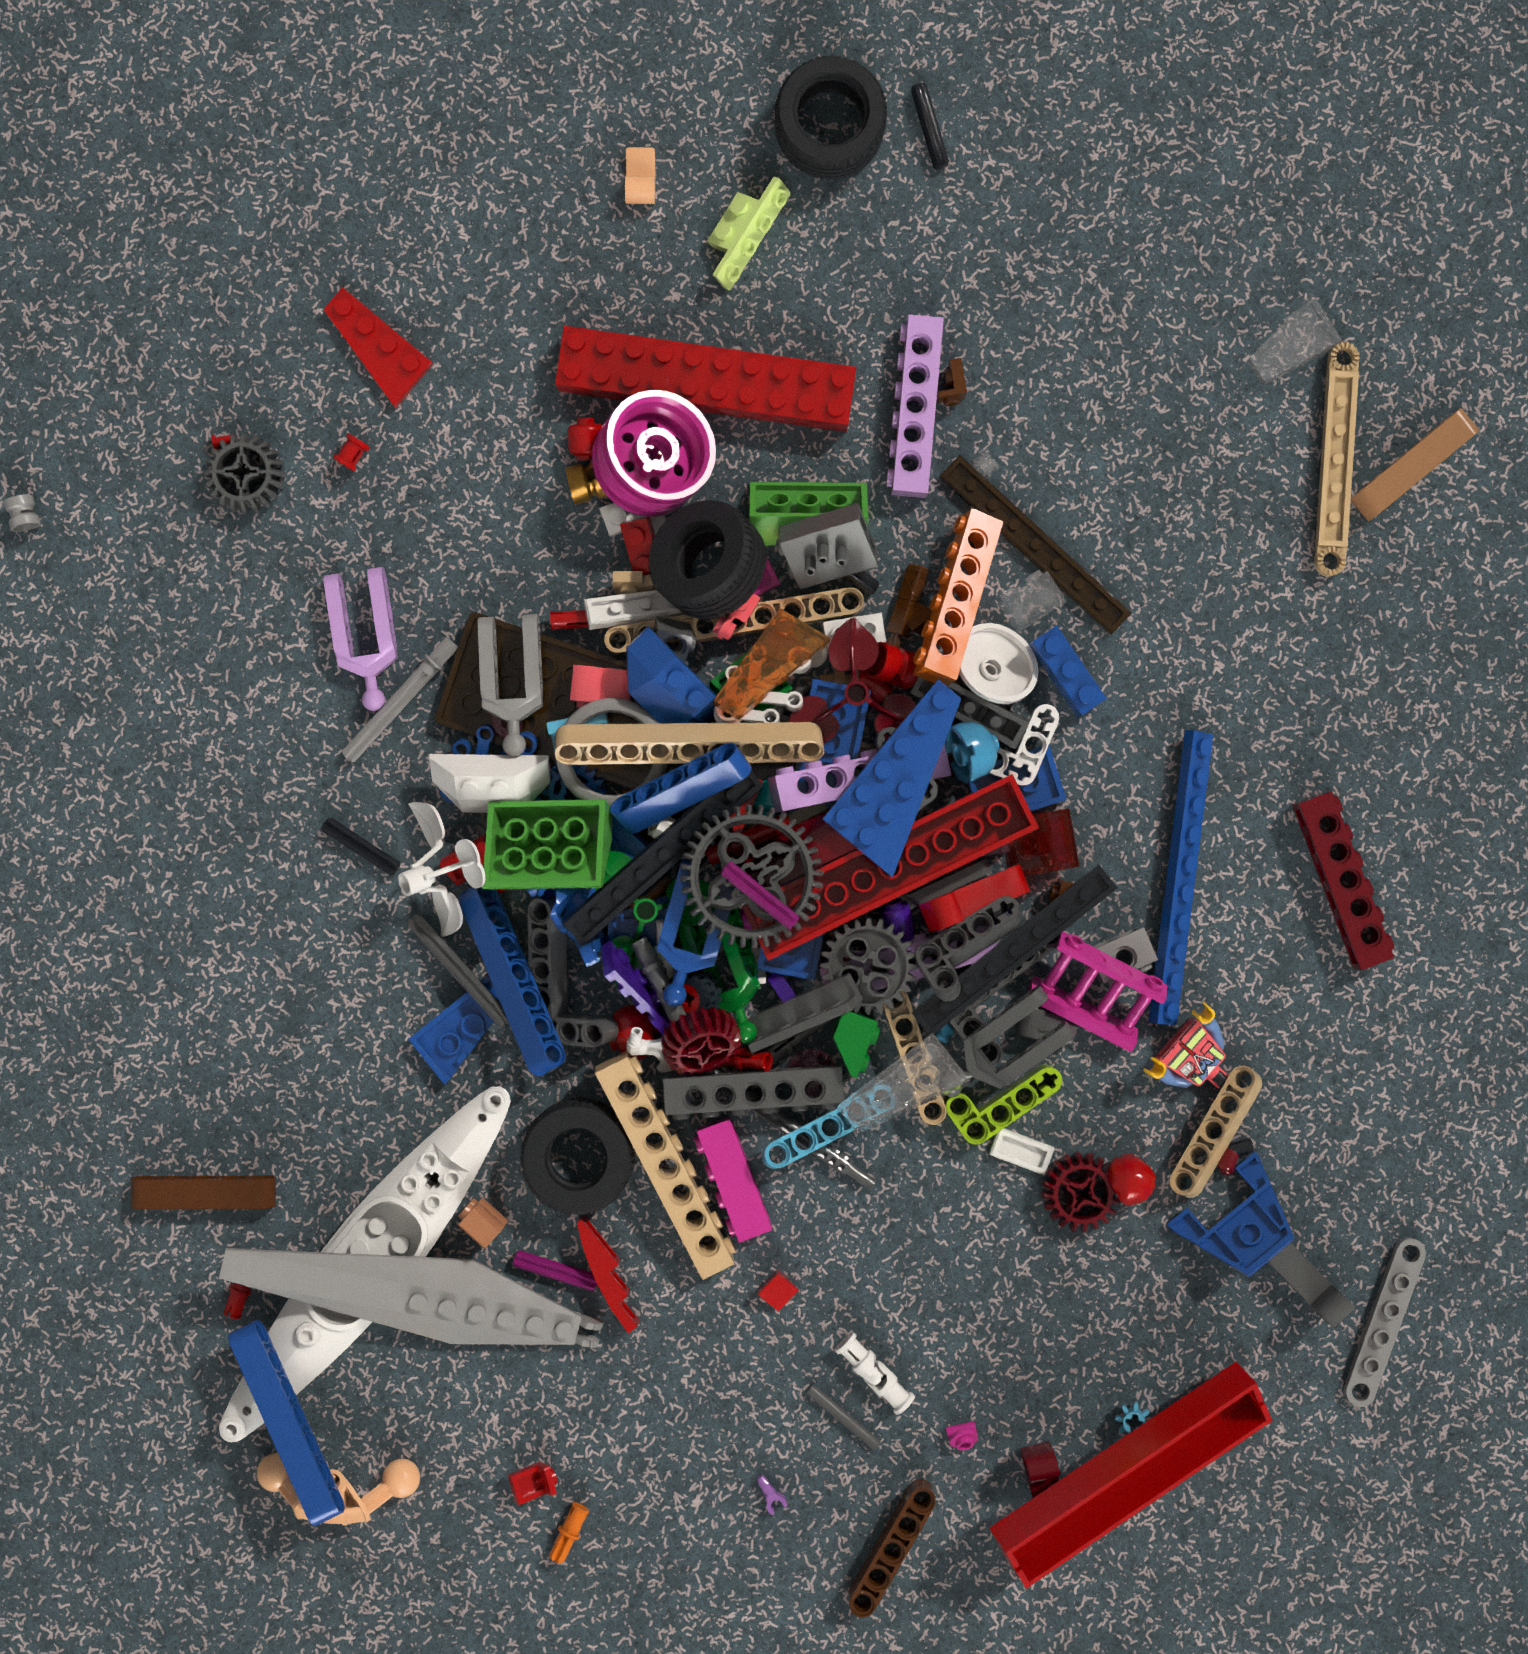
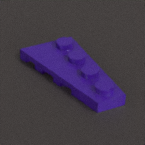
M608 941L601 946L604 977L610 983L616 980L619 985V992L625 998L631 995L635 1007L642 1014L648 1011L650 1022L664 1035V1029L670 1027V1020L654 989L651 990L646 984L647 979L639 968L634 969L630 965L627 953L621 947L617 949L611 941Z

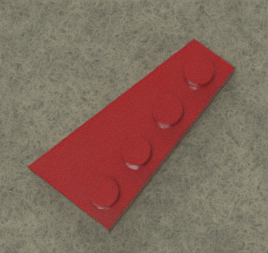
M343 287L324 308L326 314L390 402L397 408L431 368L433 363Z

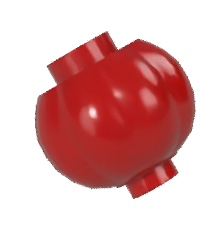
M627 1005L618 1009L612 1016L618 1024L619 1033L617 1038L610 1042L612 1052L620 1050V1053L627 1051V1039L630 1037L633 1027H640L643 1030L642 1039L656 1040L658 1038L657 1035L661 1034V1032L650 1022L647 1011L642 1014L635 1005ZM649 1055L634 1056H636L638 1060H643L647 1058Z

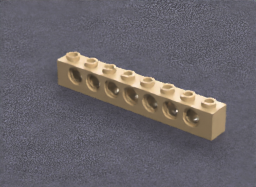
M625 1051L595 1066V1075L702 1280L734 1265L733 1254L736 1253L735 1246L729 1236L724 1238L720 1230L723 1224L718 1213L710 1211L707 1205L710 1199L704 1186H697L693 1178L697 1174L691 1161H684L680 1153L684 1149L677 1134L671 1136L667 1128L670 1121L667 1115H665L664 1109H657L653 1101L657 1098L650 1082L644 1084L640 1076L643 1069L636 1056L631 1058L629 1053ZM628 1080L632 1081L636 1087L631 1092H624L619 1088V1085L623 1081ZM637 1107H645L648 1109L649 1114L644 1118H638L632 1112ZM651 1133H658L662 1136V1140L652 1144L646 1140V1137ZM664 1159H672L676 1163L671 1169H664L659 1164ZM680 1184L686 1185L689 1188L687 1193L683 1195L676 1194L673 1189ZM692 1210L702 1213V1216L697 1220H690L686 1215ZM704 1236H712L715 1239L711 1245L700 1243L701 1238Z

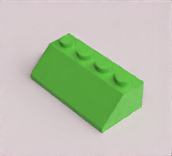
M750 482L749 521L762 536L765 546L776 545V540L779 539L780 526L855 503H859L868 525L867 483Z

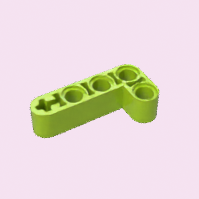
M1043 1064L1033 1069L978 1109L964 1092H960L955 1097L945 1096L946 1112L969 1143L974 1145L981 1144L1057 1092L1062 1085V1076L1053 1066ZM1044 1073L1053 1074L1050 1078L1052 1081L1050 1085L1046 1083L1040 1084L1044 1080L1042 1076ZM1031 1081L1036 1085L1040 1084L1037 1086L1041 1090L1040 1093L1037 1094V1091L1029 1084ZM1022 1088L1029 1089L1030 1097L1027 1102H1017L1016 1093ZM956 1098L965 1100V1107L960 1112H953L950 1109L951 1102ZM998 1105L1005 1106V1116L1000 1120L993 1119L991 1116L993 1108ZM973 1122H978L982 1125V1131L977 1136H969L967 1134V1128Z

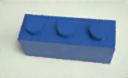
M1057 625L1029 644L1035 657L1076 717L1082 716L1107 699Z

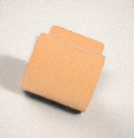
M626 148V204H655L654 148Z

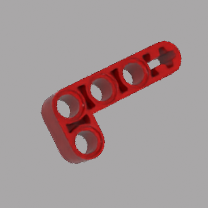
M1020 864L918 906L929 933L964 921L966 917L1000 897L1010 896L1016 898L1031 890Z

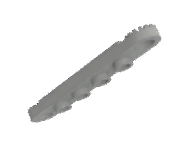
M1401 1238L1396 1243L1353 1358L1343 1391L1346 1399L1354 1406L1365 1407L1373 1402L1426 1257V1250L1423 1244L1414 1238ZM1408 1245H1414L1417 1251L1416 1256L1412 1260H1405L1402 1255L1403 1249ZM1360 1383L1365 1384L1367 1391L1364 1397L1354 1398L1352 1395L1354 1386Z

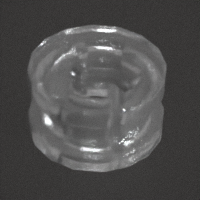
M980 450L978 452L979 457L977 459L973 458L970 462L986 479H990L992 476L991 472L997 471L999 465L989 454Z

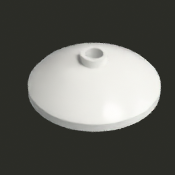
M984 623L972 627L959 675L968 688L981 698L997 704H1012L1024 699L1034 689L1038 679V663L1033 650L1018 633L999 624Z

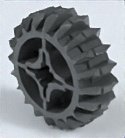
M242 434L239 441L232 435L229 439V445L223 440L219 442L222 448L220 452L214 448L211 449V453L216 457L214 460H206V464L211 466L212 469L204 471V475L212 479L205 484L207 488L214 489L211 492V497L219 499V505L222 507L229 505V510L234 513L240 508L243 514H248L251 507L255 513L260 512L259 503L268 508L270 507V502L267 500L269 496L275 500L278 499V495L273 491L275 488L283 489L284 487L282 483L277 481V479L286 477L283 471L278 470L284 463L282 460L276 459L279 455L278 451L275 449L270 450L271 444L267 441L261 443L258 436L254 435L250 440L248 435ZM250 452L257 453L263 458L266 470L253 467ZM237 455L236 462L232 466L226 467L227 463ZM246 468L251 473L244 475V479H242L238 475L245 473ZM224 479L236 481L239 496L231 495L228 492ZM264 481L262 486L252 493L253 486L257 482Z

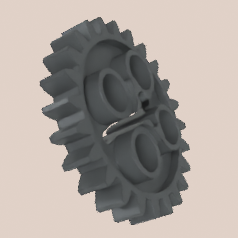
M868 917L866 925H862L859 918L855 919V928L853 929L848 923H845V933L843 934L836 930L834 935L837 941L828 939L826 942L832 950L822 952V955L829 959L827 962L820 964V967L829 971L822 976L823 980H834L843 976V971L848 968L854 969L858 973L859 979L855 984L863 1000L854 1008L855 1013L860 1010L861 1006L865 1007L867 1015H870L874 1006H876L879 1013H882L883 1004L885 1003L890 1009H893L894 998L901 1002L904 1000L901 990L910 992L912 989L906 981L916 980V976L909 973V970L918 968V964L909 961V959L915 957L916 952H907L906 950L912 942H902L900 939L905 932L901 931L895 935L893 933L895 924L893 923L887 929L883 928V919H880L877 925H873L871 917ZM856 939L863 941L867 947L866 953L862 955L854 954L851 950L852 941ZM883 948L892 949L896 955L895 960L891 963L883 962L879 956L880 950ZM850 957L862 963H865L870 958L873 960L874 966L892 969L895 971V974L890 975L877 969H872L870 973L865 972V966L845 962L843 958ZM874 977H882L887 981L888 986L885 991L879 992L874 990L871 984Z

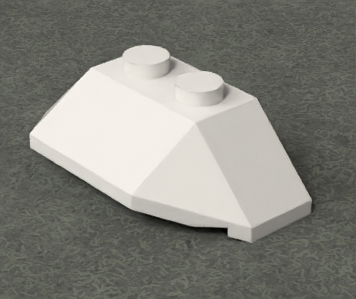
M429 755L432 782L462 812L488 813V802L533 801L548 786L551 780L548 755Z

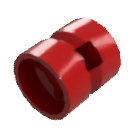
M881 641L877 642L879 655L874 665L865 670L868 678L884 683L888 682L890 685L903 689L911 688L918 679V676L913 675L916 667L913 660L916 653L902 648L898 649L896 646Z

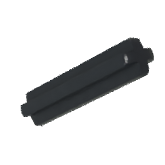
M915 84L912 86L911 93L932 165L935 170L943 169L948 166L949 159L927 84Z
M328 818L323 823L321 830L382 871L389 875H394L401 865L399 861L335 819Z

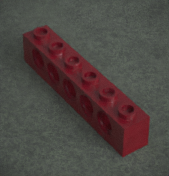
M1332 791L1324 792L1292 804L1353 969L1364 970L1395 958L1392 952L1395 949L1394 942L1391 936L1384 931L1382 922H1384L1383 913L1379 906H1375L1371 895L1374 894L1373 886L1370 880L1363 875L1361 869L1364 865L1360 853L1357 850L1354 851L1351 843L1353 834L1350 826L1344 823L1340 812L1343 811L1338 796H1334ZM1324 816L1330 821V828L1327 832H1323L1319 827L1320 819ZM1334 844L1340 848V856L1336 860L1330 856V848ZM1345 871L1351 877V882L1346 888L1340 883V877ZM1355 899L1361 904V910L1357 915H1354L1350 909L1351 903ZM1365 927H1368L1371 931V938L1365 943L1361 939V932Z

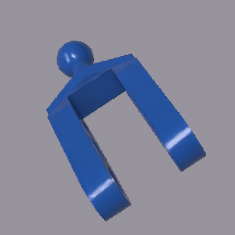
M682 858L680 867L682 864L690 865L691 860ZM681 868L678 871L657 945V950L676 970L672 984L665 987L663 991L664 1001L671 1007L681 1006L687 998V992L684 988L687 973L715 965L722 940L717 939L720 930L715 928L711 934L707 935L702 955L673 947L685 908V901L688 897V894H682L681 890L690 887V882L684 883L680 881V877L689 876V871L681 870ZM722 885L718 899L725 897L727 901L731 900V893L736 886L727 888L725 885ZM715 908L714 914L727 923L730 911H722Z

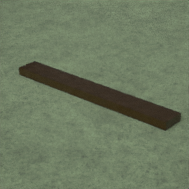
M961 455L940 475L939 478L973 509L1003 521L1000 534L1110 635L1131 615L1132 612Z

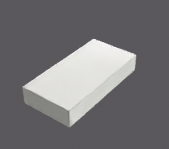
M1004 1128L995 1135L989 1155L1045 1175L1055 1148Z

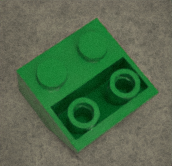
M854 1010L837 1017L832 1035L851 1077L857 1078L859 1072L865 1073L870 1060V1056L866 1052L869 1044L875 1045L880 1028L877 1026L878 1022L875 1017L859 1011L855 1013Z

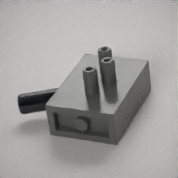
M859 503L780 526L779 539L776 540V546L780 556L786 557L788 575L791 580H796L799 589L843 577L866 594L870 595L876 592L879 586L878 580L864 570L878 567V550Z

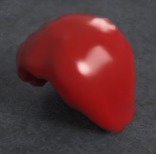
M1132 1153L1115 1157L1111 1161L1108 1177L1110 1185L1115 1190L1119 1201L1127 1206H1135L1146 1201L1156 1186V1175L1150 1166Z

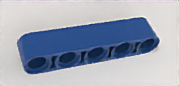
M727 743L620 796L612 803L610 813L628 834H635L744 780L750 774L752 767L734 743Z

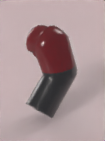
M1250 1138L1230 1142L1217 1164L1221 1174H1232L1239 1156L1254 1152L1253 1143Z

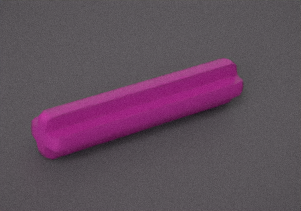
M729 862L722 869L721 874L787 929L793 928L798 922L799 916L736 864Z
M519 1250L513 1259V1266L580 1288L594 1291L597 1285L591 1272Z

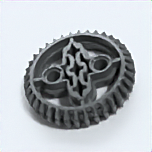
M746 805L747 814L740 815L739 806H735L734 812L736 816L731 818L729 812L723 810L724 821L720 822L716 815L712 816V820L715 823L713 828L704 822L702 826L707 833L704 836L698 831L694 833V836L700 840L699 844L697 845L691 841L688 842V846L695 850L694 854H683L685 859L691 860V864H682L680 867L681 870L689 871V876L680 877V881L684 883L690 882V887L681 890L682 894L692 893L693 898L687 899L685 904L687 906L696 904L697 908L690 912L692 916H696L700 912L704 916L698 921L699 926L704 925L708 920L711 923L706 931L708 934H711L715 928L719 929L720 932L717 935V939L720 941L725 933L729 934V945H733L735 937L741 938L740 947L742 948L746 945V939H752V948H757V939L763 938V944L767 947L769 946V936L773 935L775 942L779 943L781 942L779 932L784 931L788 938L792 934L789 929L762 909L746 894L737 898L736 895L742 892L737 887L731 893V900L727 901L725 897L715 900L718 897L717 895L721 893L720 886L725 885L727 888L735 886L731 882H726L727 879L722 874L710 883L708 899H703L699 886V867L705 850L718 835L722 839L718 844L717 854L724 867L729 862L739 866L747 861L749 855L754 859L767 856L766 859L756 865L753 862H748L740 869L744 872L749 868L752 872L763 869L757 876V881L761 886L764 883L765 876L773 871H777V874L770 878L769 883L771 887H765V889L785 905L786 897L778 881L786 877L793 870L795 854L799 853L804 865L805 882L800 900L792 911L806 922L810 918L807 914L803 913L805 908L810 911H815L816 909L813 904L808 903L810 898L814 900L820 899L819 894L812 893L813 887L818 889L823 887V883L814 882V877L823 876V871H814L813 868L815 865H820L822 860L819 858L812 860L811 855L818 852V848L813 847L808 850L806 846L813 841V838L809 836L804 840L801 839L800 836L806 830L804 827L799 828L797 832L792 829L797 820L792 819L788 825L783 823L787 815L784 812L780 814L779 820L773 818L775 808H770L768 816L762 815L764 811L762 805L758 806V814H751V805ZM742 824H762L783 833L791 840L793 845L788 846L782 842H773L760 850H756L746 835L729 833L728 829ZM731 843H740L744 847V854L738 859H732L727 855V847ZM775 852L778 856L788 853L783 860V867L779 868L778 865L766 867L772 860V853ZM746 902L758 918L774 920L775 924L754 930L737 928L719 919L711 911V907L722 911H730ZM797 922L794 928L800 930L801 925Z

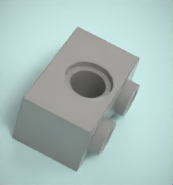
M1140 926L1093 946L1116 958L1118 951L1122 949L1127 950L1129 960L1126 964L1141 972L1151 969V963L1158 960L1145 928ZM1101 972L1097 974L1099 982H1108L1109 986L1115 980Z

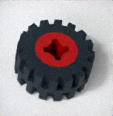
M704 969L687 973L684 983L687 998L682 1004L686 1015L690 1013V1010L693 1012L699 1011L701 1007L705 1010L713 1006L716 1010L719 1009L720 1006L718 1004L722 1002V997L718 996V994L722 990L721 987L716 986L718 980L711 978L712 973L710 971L704 973ZM674 976L669 979L671 984Z

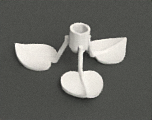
M412 802L408 805L413 811L432 849L417 863L410 865V870L398 875L399 885L406 896L418 892L420 894L432 892L433 902L441 924V937L448 936L460 929L463 923V914L460 904L453 893H448L447 888L442 885L431 886L435 882V877L462 867L468 884L473 888H480L485 884V871L480 862L477 847L468 839L460 840L455 845V852L460 862L433 871L429 866H423L429 858L443 847L441 839L445 837V829L442 819L433 805L423 802Z

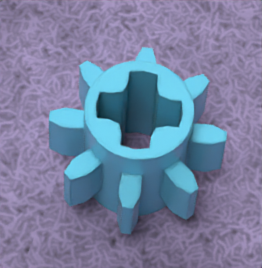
M1135 1401L1131 1408H1127L1126 1405L1122 1404L1123 1416L1115 1415V1420L1123 1422V1425L1118 1429L1119 1433L1121 1434L1125 1431L1131 1433L1148 1421L1145 1420V1417L1149 1414V1409L1141 1411L1138 1409L1137 1401ZM1133 1414L1138 1415V1420L1142 1422L1136 1423V1427H1130V1422L1126 1420L1131 1419Z

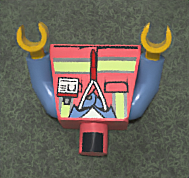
M1202 1002L1204 1010L1201 1013L1192 1010V1015L1197 1019L1190 1017L1155 1057L1150 1058L1154 1061L1153 1068L1150 1070L1144 1068L1143 1071L1167 1085L1187 1088L1194 1084L1199 1087L1207 1079L1216 1088H1220L1229 1075L1219 1067V1064L1225 1059L1226 1055L1222 1051L1225 1044L1220 1026L1215 1019V1011L1205 1002Z

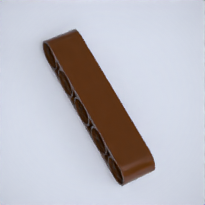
M136 1176L131 1178L132 1209H269L276 1207V1176Z
M916 1479L908 1486L848 1591L849 1606L855 1616L865 1618L875 1611L933 1511L936 1497L932 1485L927 1480ZM920 1491H925L929 1494L928 1498L924 1501H917L914 1499V1496ZM904 1517H910L914 1520L913 1524L908 1527L901 1526L899 1522ZM889 1543L899 1545L895 1552H887L884 1549ZM874 1569L884 1571V1574L879 1578L869 1575ZM864 1594L869 1597V1600L865 1603H857L855 1601V1598L859 1595Z

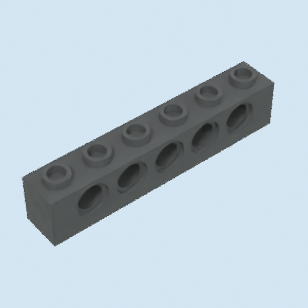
M841 1064L770 1069L769 1071L752 1070L694 1074L690 1076H666L663 1078L665 1115H672L673 1120L689 1119L691 1113H702L703 1118L720 1116L719 1111H731L732 1115L738 1116L748 1115L749 1109H761V1113L779 1112V1107H791V1111L809 1110L808 1105L820 1104L821 1109L838 1108V1103H844ZM809 1081H817L821 1084L822 1089L818 1095L810 1096L805 1092V1085ZM780 1083L789 1084L792 1087L791 1095L787 1098L778 1097L775 1093L776 1086ZM750 1085L759 1086L763 1091L762 1096L757 1100H750L745 1094L747 1087ZM721 1087H727L732 1091L733 1097L728 1102H721L716 1097V1091ZM691 1089L701 1091L703 1094L702 1102L691 1104L686 1098L687 1092Z

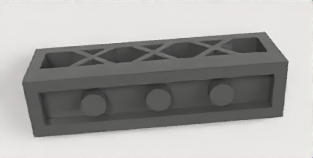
M847 973L747 1018L757 1028L756 1038L748 1045L751 1053L852 1011L863 998L851 974Z

